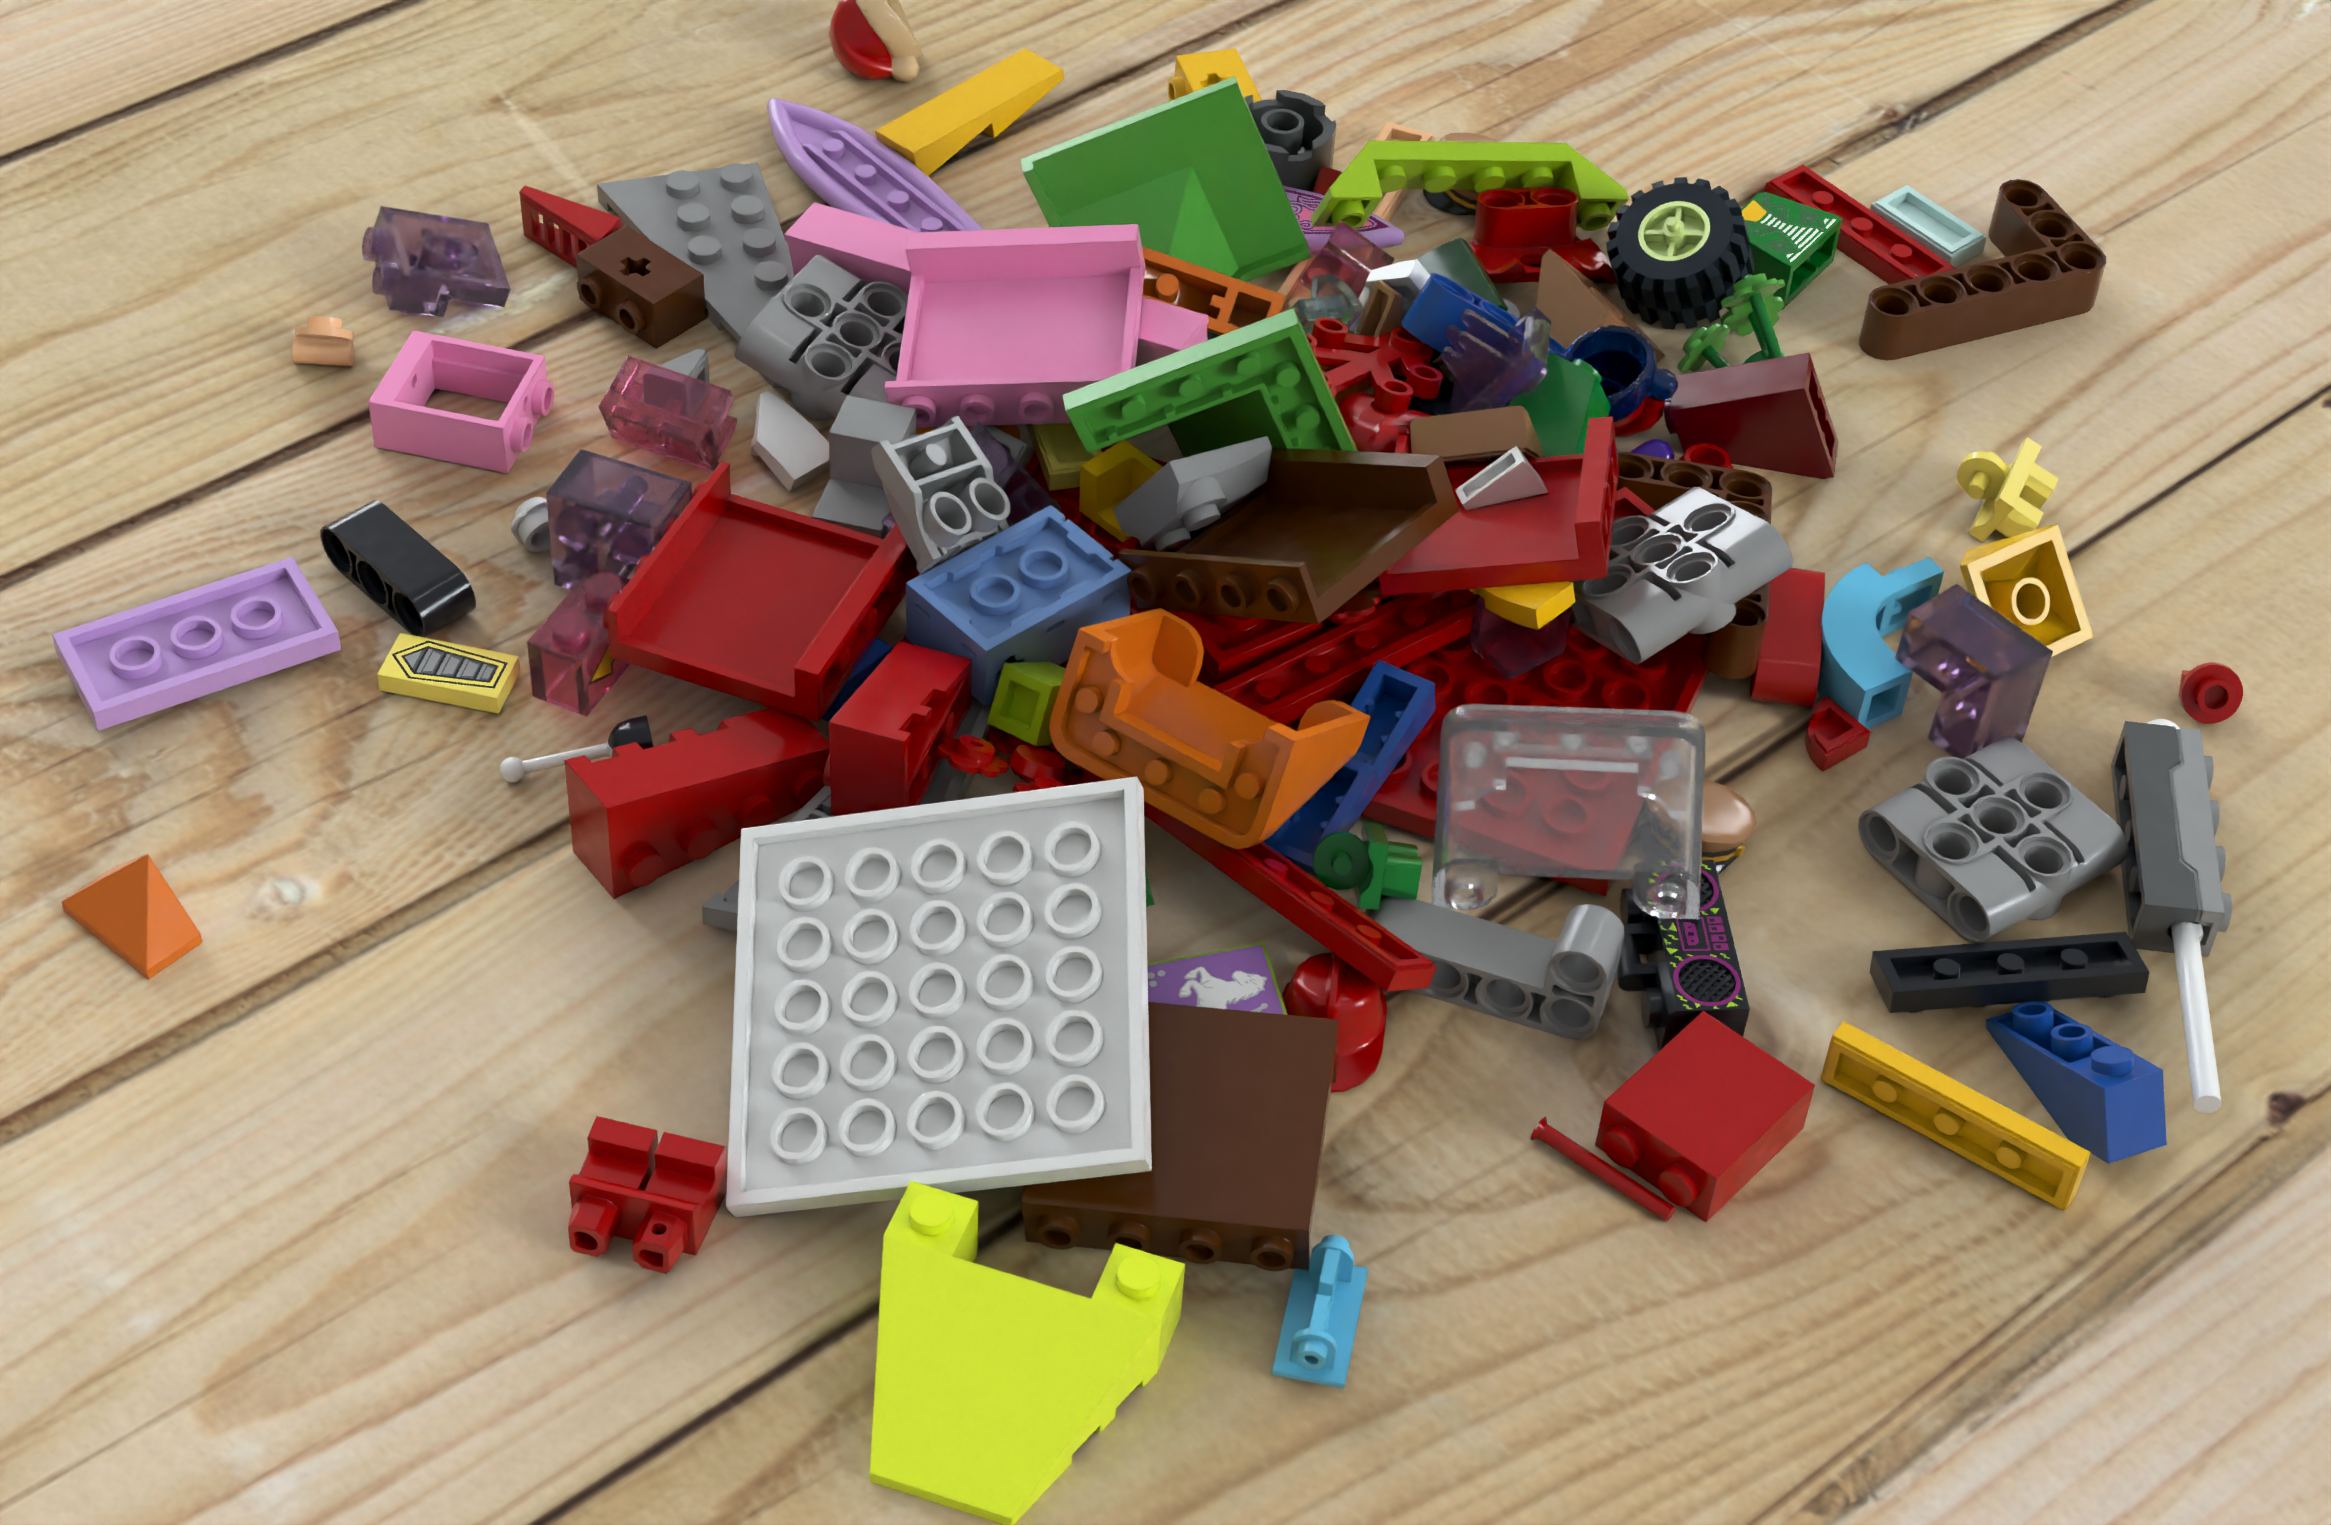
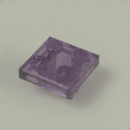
M1536 306L1508 332L1470 309H1465L1462 312L1461 318L1462 322L1469 328L1467 331H1461L1453 324L1446 327L1445 336L1455 348L1454 350L1451 347H1445L1441 354L1442 360L1456 378L1453 384L1449 414L1505 407L1504 405L1518 392L1527 395L1534 390L1548 372L1546 366L1550 350L1549 340L1552 321Z

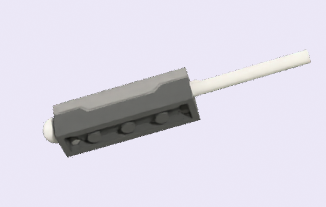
M2155 719L2147 723L2125 721L2111 763L2116 821L2122 829L2128 845L2127 858L2121 864L2128 935L2136 949L2175 954L2194 1108L2202 1113H2212L2221 1107V1096L2202 956H2209L2217 932L2227 931L2232 912L2231 895L2229 893H2222L2221 888L2226 861L2225 849L2223 846H2216L2215 835L2219 824L2218 801L2210 800L2209 796L2213 779V758L2204 755L2201 729L2179 728L2174 722L2166 719Z

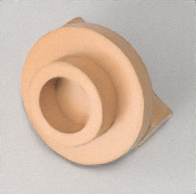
M322 316L308 317L307 326L295 327L292 361L297 364L352 366L354 362V333L342 329L343 320Z

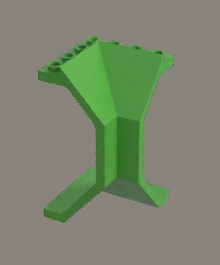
M1235 76L1020 159L1023 175L1049 227L1138 224L1143 247L1245 282L1312 258L1308 242ZM1294 308L1063 394L1065 411L1087 453L1118 444L1121 441L1129 440L1168 425L1183 457L1265 436L1268 437L1271 446L1275 448L1358 451Z

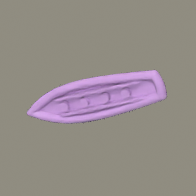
M771 98L768 101L767 109L770 127L779 150L796 174L831 207L917 232L984 230L960 205L918 167L862 128L834 115L805 105L777 98Z

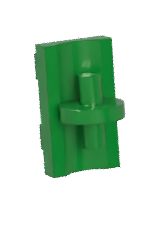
M1363 821L1361 829L1363 841L1354 834L1342 831L1328 834L1317 843L1312 857L1313 869L1318 879L1327 887L1336 890H1348L1353 887L1358 907L1379 910L1381 895L1416 900L1423 862L1422 858L1417 856L1418 848L1413 844L1388 841L1382 824Z

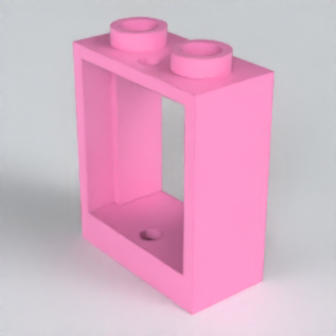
M413 330L368 401L374 447L508 474L519 453H525L529 449L534 427L540 416H547L553 404L554 385L551 381H547L545 356ZM434 389L508 403L498 421L424 407Z

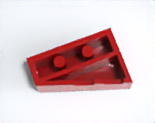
M902 641L897 643L829 721L830 754L824 768L823 783L825 786L830 787L831 815L841 816L920 805L944 759L936 754L938 745L942 744L945 738H954L971 706L972 659Z

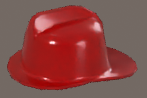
M1332 951L1331 953H1321L1309 957L1296 968L1291 981L1286 984L1281 996L1287 1015L1339 1020V1063L1336 1083H1332L1331 1092H1344L1363 1084L1378 1067L1383 1052L1387 1017L1385 994L1376 983Z

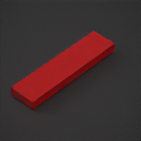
M1801 165L1767 182L1764 192L1843 218L1836 248L1888 284L1957 269L1805 165Z

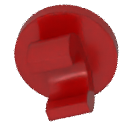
M2209 662L2198 665L2191 671H2182L2179 698L2185 712L2194 720L2205 724H2214L2228 719L2237 711L2243 698V686L2240 678L2231 668L2221 663Z

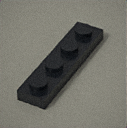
M2126 932L1873 951L1869 971L1889 1013H1918L1924 1010L1961 1007L1981 1008L1988 1005L2028 1001L2049 1002L2061 999L2107 998L2114 995L2145 993L2150 973Z

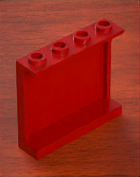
M1613 416L1589 418L1584 454L1527 459L1541 477L1549 493L1466 510L1455 489L1493 462L1445 466L1459 512L1379 575L1382 596L1607 578L1619 477ZM1407 435L1398 436L1394 453L1410 454Z
M721 461L705 483L700 482L695 487L690 503L680 516L672 518L668 522L662 539L650 555L641 557L636 565L633 577L620 593H614L609 599L604 611L603 624L605 629L609 630L610 657L819 722L906 595V582L919 576L920 573L916 568L917 562L897 523L893 525L886 537L882 539L731 494L730 464Z

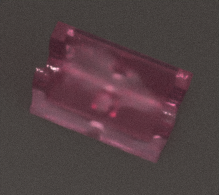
M629 355L598 406L612 438L712 473L719 465L718 460L732 437L737 424V418L728 415L734 401L731 390Z

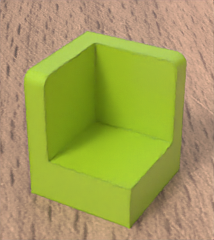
M1050 661L1004 663L987 723L1034 746L1051 745L1050 717L1066 669Z

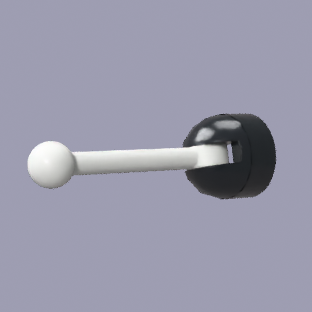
M647 715L630 718L618 723L610 732L607 743L525 761L517 757H508L500 765V774L508 782H518L524 777L525 773L565 765L564 760L583 755H586L589 760L605 756L611 757L614 747L637 742L642 749L654 747Z

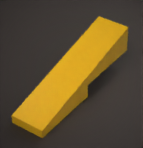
M1024 48L875 130L876 138L900 153L929 177L979 133L984 132L993 138L998 136L1064 80L1063 69Z

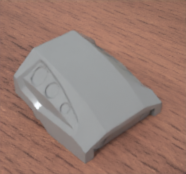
M959 416L950 418L943 426L930 432L894 444H890L888 439L881 441L871 450L874 469L881 479L892 515L917 562L916 568L920 574L1009 528L1006 521L1010 513L1009 499L1002 488L994 482L992 465Z

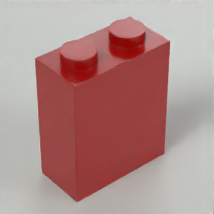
M1702 1011L1604 1101L1595 1146L1604 1151L1614 1163L1630 1169L1656 1187L1670 1202L1686 1208L1707 1222L1804 1128L1815 1084L1705 1011Z

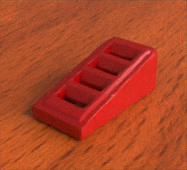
M526 185L519 191L524 236L576 269L577 253L622 228L620 217ZM539 214L543 216V223L539 221Z

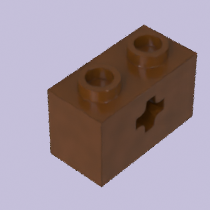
M627 225L576 254L577 290L580 300L589 308L596 309L622 326L626 332L639 337L655 349L706 319L704 274Z

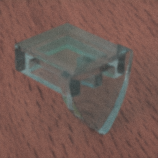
M1330 274L1315 275L1312 278L1311 298L1298 300L1291 308L1295 309L1304 332L1310 335L1314 321L1317 318L1328 317L1339 320L1349 329L1363 312L1362 304L1353 290L1344 281Z

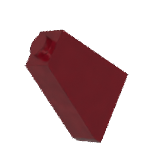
M1810 353L1675 376L1671 400L1665 401L1664 418L1668 432L1671 435H1678L1684 454L1689 447L1695 444L1707 443L1724 449L1730 456L1731 464L1819 479L1834 477L1838 438Z

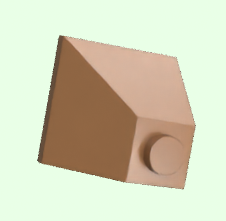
M1551 249L1542 256L1533 327L1563 345L1571 354L1568 361L1573 362L1574 359H1581L1586 353L1606 347L1630 349L1641 357L1648 366L1658 363L1665 356L1658 346L1605 290Z

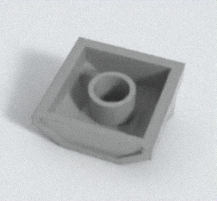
M1265 436L1169 461L1113 509L1122 532L1138 538L1143 549L1155 547L1160 552H1172L1185 546L1192 540L1189 532L1215 522L1222 514L1238 505L1267 481L1272 451L1268 437Z

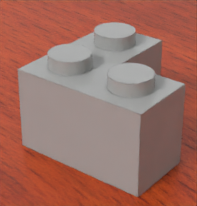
M850 395L846 396L829 431L830 479L811 516L812 518L884 539L896 521L892 515L881 479L874 469L871 450L879 442L887 439L890 444H894L920 435L916 434L915 408Z

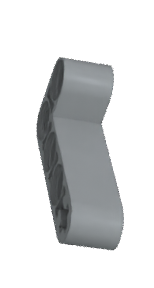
M1381 895L1379 910L1366 908L1364 913L1428 958L1437 967L1428 988L1410 989L1409 991L1574 1040L1586 1039L1592 1036L1598 1028L1616 980L1625 936L1624 926L1614 913L1601 906L1590 904L1579 905L1569 911L1557 941L1417 899Z

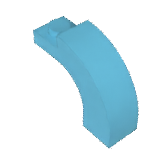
M1928 557L1904 568H1896L1885 576H1881L1866 562L1843 576L1832 588L1825 601L1821 619L1822 647L1817 691L1821 699L1828 696L1867 729L1902 715L1913 669L1888 647L1882 637L1933 615L1944 570Z

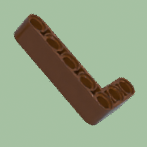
M2009 180L2004 182L1999 188L1988 231L1991 242L2005 257L1874 289L1869 294L1859 337V346L1862 351L1873 358L1886 361L1897 360L2084 314L2094 306L2106 265V256L2041 186L2028 180Z
M1617 452L1619 465L1617 491L1627 487L1655 511L1693 487H1699L1771 524L1772 487L1767 479L1756 473L1630 452ZM1769 582L1735 603L1736 615L1726 626L1714 632L1703 634L1702 662L1710 672L1728 679L1747 678L1755 673L1769 617Z

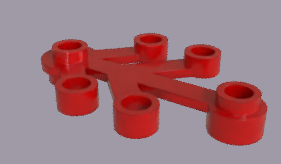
M1320 317L1315 319L1311 335L1305 333L1319 365L1337 367L1328 372L1322 371L1334 399L1337 392L1368 378L1376 394L1374 398L1375 405L1387 412H1406L1412 395L1423 399H1434L1438 396L1443 374L1439 370L1427 366L1431 362L1433 349L1414 337L1405 328H1394L1392 332L1383 333L1379 337L1347 333L1348 327L1339 320ZM1393 374L1405 376L1406 382L1395 379Z

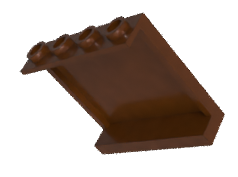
M1272 447L1267 481L1256 489L1255 493L1179 551L1173 553L1123 549L1118 553L1120 561L1132 570L1127 577V585L1134 596L1138 608H1162L1169 611L1320 624L1459 512V508L1442 455Z
M1148 1002L1152 1171L1024 1185L1021 1206L1026 1242L1041 1243L1046 1247L1058 1250L1073 1247L1113 1250L1115 1243L1154 1255L1182 1257L1187 1261L1197 1264H1211L1221 1261L1255 1265L1267 1271H1283L1288 1268L1309 1270L1311 1257L1310 1235L1332 1083H1336L1339 1063V1020Z

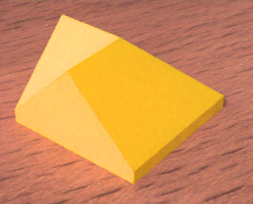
M2058 524L2035 529L1966 551L1959 566L1996 680L2005 679L2093 638Z

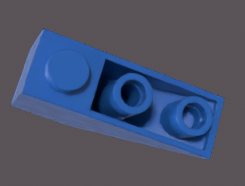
M2028 1001L2019 1003L2012 1008V1012L1986 1019V1029L2068 1140L2090 1151L2091 1154L2108 1164L2167 1145L2163 1070L2137 1056L2130 1049L2121 1047L2098 1034L2091 1027L2081 1024L2057 1011L2045 1002Z

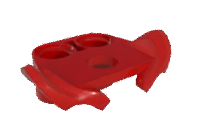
M1559 187L1490 189L1477 195L1474 237L1472 243L1469 242L1468 244L1493 284L1539 282L1541 267H1532L1525 264H1541L1542 256L1549 249L1590 280L1604 279L1610 285L1617 284L1607 257L1592 238L1582 241L1576 236L1579 199L1575 192Z

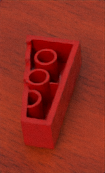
M770 707L721 720L717 730L699 735L693 728H688L670 733L667 744L642 749L637 742L614 747L612 758L592 763L586 755L564 760L573 852L613 899L639 887L647 886L657 878L694 860L705 858L713 851L741 838L742 828L769 825L803 808L825 786L823 783V773L830 754L829 741L808 719Z

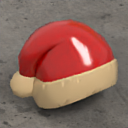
M840 0L831 19L829 37L835 57L847 71L854 76L873 81L893 77L897 81L908 83L918 76L919 65L917 59L923 56V53L899 0Z

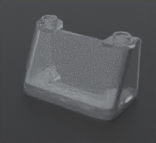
M1487 704L1461 705L1450 710L1443 719L1440 737L1432 870V904L1458 910H1473L1488 905L1497 895L1499 875L1633 880L1634 901L1642 911L1662 919H1699L1706 749L1704 726L1697 718L1687 713L1663 710Z

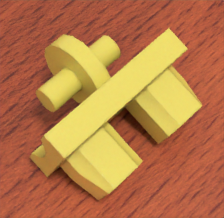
M2027 437L2022 442L2013 463L2006 465L1994 452L1978 451L1970 453L1963 458L1957 471V480L1961 488L1973 499H1984L1969 531L1970 535L1984 542L1994 530L2009 538L2036 529L2043 516V512L2039 508L2047 501L2059 478L2035 463L2042 446Z

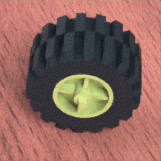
M1687 177L1675 178L1674 183L1664 185L1663 180L1651 184L1653 189L1647 193L1640 189L1631 196L1633 203L1630 206L1624 204L1620 206L1615 213L1618 221L1611 222L1607 231L1610 240L1606 242L1607 254L1621 298L1625 300L1627 308L1633 315L1640 313L1643 322L1653 325L1656 321L1660 320L1663 329L1672 330L1675 329L1678 323H1685L1686 329L1698 327L1697 321L1707 318L1709 323L1721 318L1719 311L1723 309L1721 301L1735 293L1733 287L1735 283L1743 280L1748 274H1754L1753 252L1739 204L1735 199L1730 200L1728 191L1721 186L1711 190L1710 182L1699 178L1694 184L1688 183Z

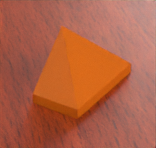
M148 854L113 867L61 901L63 911L148 980L203 943L201 933Z

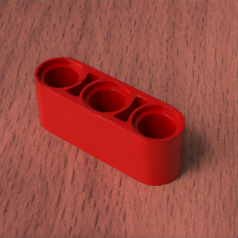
M1790 568L1769 582V617L1755 673L1751 675L1750 699L1806 708L1813 707L1821 664V619L1824 608L1825 572Z

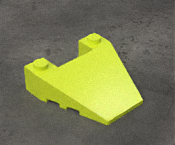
M910 1181L883 1235L870 1482L1002 1525H1014L1072 1464L1074 1452L1094 1431L1100 1434L1115 1418L1116 1408L1137 1386L1143 1388L1157 1374L1181 1317L1185 1264L1115 1243L1093 1296L1090 1299L973 1263L978 1249V1201Z

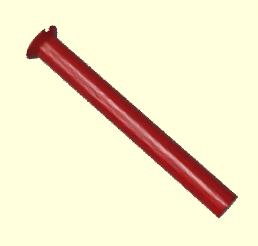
M1546 1117L1538 1122L1539 1126L1537 1129L1534 1128L1531 1140L1540 1139L1665 1222L1672 1217L1676 1209L1675 1206L1548 1125Z

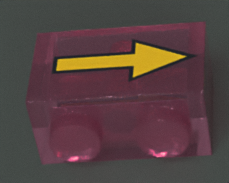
M592 566L527 641L533 697L587 717L630 666V663L610 657L609 630L605 629L603 624L604 611L609 599L614 593H620L630 579Z

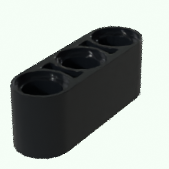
M373 500L321 528L320 538L322 546L337 570L411 635L425 638L469 614L476 608L474 591L464 573L382 502Z

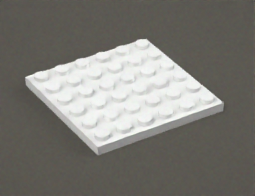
M1138 777L741 829L726 1208L734 1217L902 1199L910 1181L950 1193H960L1152 1171L1144 789Z

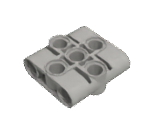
M817 254L750 323L739 341L735 358L791 392V401L795 408L802 414L814 419L824 420L832 417L836 419L847 395L888 403L884 386L885 381H896L908 296L898 286L889 282L877 281L868 284L822 255Z
M1693 487L1651 513L1648 517L1641 515L1628 516L1613 522L1607 578L1569 581L1573 582L1576 602L1559 616L1568 625L1638 665L1687 633L1706 634L1726 626L1736 615L1735 603L1790 569L1793 564L1792 555L1782 535L1770 523L1702 488Z
M2007 736L1963 759L1941 757L1933 760L1927 766L1922 781L1864 811L1858 821L1860 838L1870 854L1960 935L1974 943L1984 942L2023 919L2045 920L2053 917L2058 912L2064 896L2122 864L2127 858L2128 853L2126 837L2120 826L2109 815L2022 742L2014 737Z

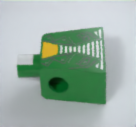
M1761 192L1757 193L1741 208L1753 252V275L1764 273L1767 280L1773 278L1784 280L1785 286L1773 294L1774 297L1782 298L1784 309L1833 262L1843 218L1780 196Z

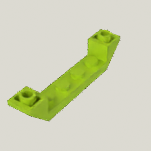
M1369 140L1329 188L1311 215V222L1313 227H1335L1338 230H1351L1363 227L1382 200V192H1393L1399 189H1425L1431 193L1458 189L1475 190L1480 193L1490 189L1559 187L1573 191L1578 195L1576 227H1581L1586 231H1594L1607 227L1616 216L1615 213L1622 204L1625 205L1629 200L1627 189L1567 143Z

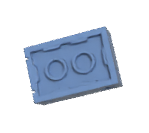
M1050 505L906 582V639L914 645L972 659L971 695L984 706H987L994 700L1004 663L1050 661L1060 665L1069 660L1079 628L1130 616L1131 592L1127 585V577L1132 570L1119 559L1113 561L1114 555L1071 520L1065 521V516Z

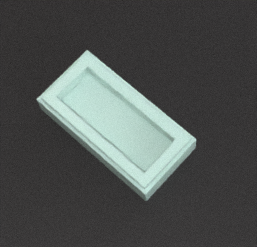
M1908 185L1871 204V211L1954 267L1977 256L1984 250L1987 239L1984 234Z

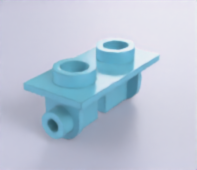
M1338 1235L1325 1236L1321 1243H1318L1312 1249L1309 1270H1294L1272 1375L1344 1389L1368 1274V1268L1354 1266V1254L1349 1249L1350 1244L1345 1238Z

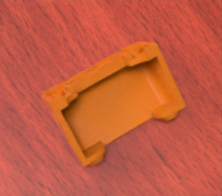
M1162 608L1079 628L1050 717V736L1057 751L1067 760L1106 781L1138 777L1144 789V801L1225 846L1235 849L1249 848L1271 837L1355 756L1361 746L1371 716L1343 702L1327 700L1315 703L1306 710L1300 720L1297 731L1197 681L1204 655L1202 639L1197 630L1187 621Z

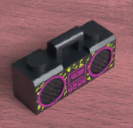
M1714 860L1644 861L1637 864L1631 888H1623L1620 897V915L1625 936L1617 970L1619 987L1624 991H1643L1641 998L1643 1024L1645 1028H1654L1659 1051L1702 1011H1705L1743 1037L1750 1007ZM1640 954H1646L1648 963H1641Z

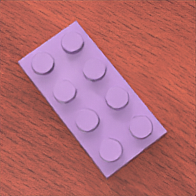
M293 557L52 634L56 653L98 731L341 650L338 630Z

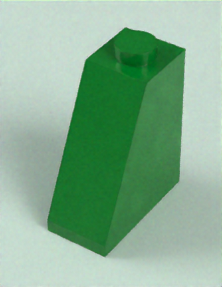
M1551 352L1508 407L1519 405L1526 409L1543 449V457L1584 454L1589 418L1608 417L1611 405L1600 384L1602 377L1591 365L1580 359H1574L1573 362H1570Z

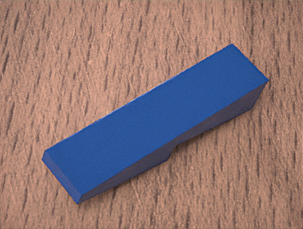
M1378 660L1350 705L1371 716L1361 746L1355 756L1271 837L1263 842L1305 872L1317 877L1313 869L1312 857L1317 843L1328 834L1342 831L1349 832L1435 712L1434 682Z

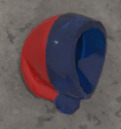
M1608 325L1606 327L1599 326L1594 331L1585 332L1566 349L1563 356L1564 359L1573 362L1574 359L1583 360L1601 375L1602 382L1600 384L1611 405L1608 417L1613 416L1615 437H1629L1651 429L1663 416L1665 400L1671 398L1678 389L1676 375L1667 369L1657 368L1656 355L1651 344L1643 334L1630 327Z

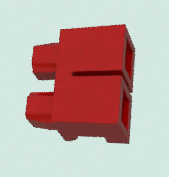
M596 1116L587 1137L589 1151L579 1175L573 1174L569 1180L572 1206L568 1225L570 1248L574 1252L599 1257L602 1254H606L614 1236L633 1240V1261L644 1269L667 1274L682 1252L697 1255L726 1196L727 1166L725 1146L667 1132L663 1133L658 1144L657 1130Z

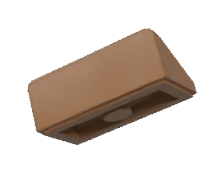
M1519 405L1421 417L1411 420L1410 423L1411 453L1442 455L1445 466L1494 462L1515 446L1518 447L1526 459L1543 457V449L1529 414L1524 407Z

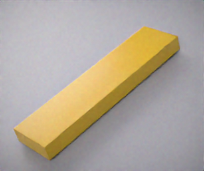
M1845 1021L1832 1034L1820 1077L1822 1081L2064 1211L2068 1208L2078 1191L2091 1155L2090 1151Z

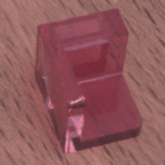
M1340 221L1324 247L1301 276L1300 283L1352 321L1355 315L1356 302L1371 270L1391 265L1394 258L1347 223Z
M1481 597L1474 604L1469 646L1504 678L1514 679L1565 652L1572 607H1569L1542 628L1536 630L1521 626L1493 613L1485 607V600Z

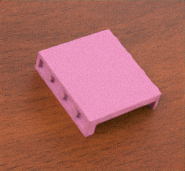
M1138 224L914 232L907 234L905 251L911 271L910 289L896 381H885L884 389L888 403L916 409V428L940 427L950 418L956 416L960 417L965 426L1071 423L1065 411L1063 394L1135 368L1145 274V261Z

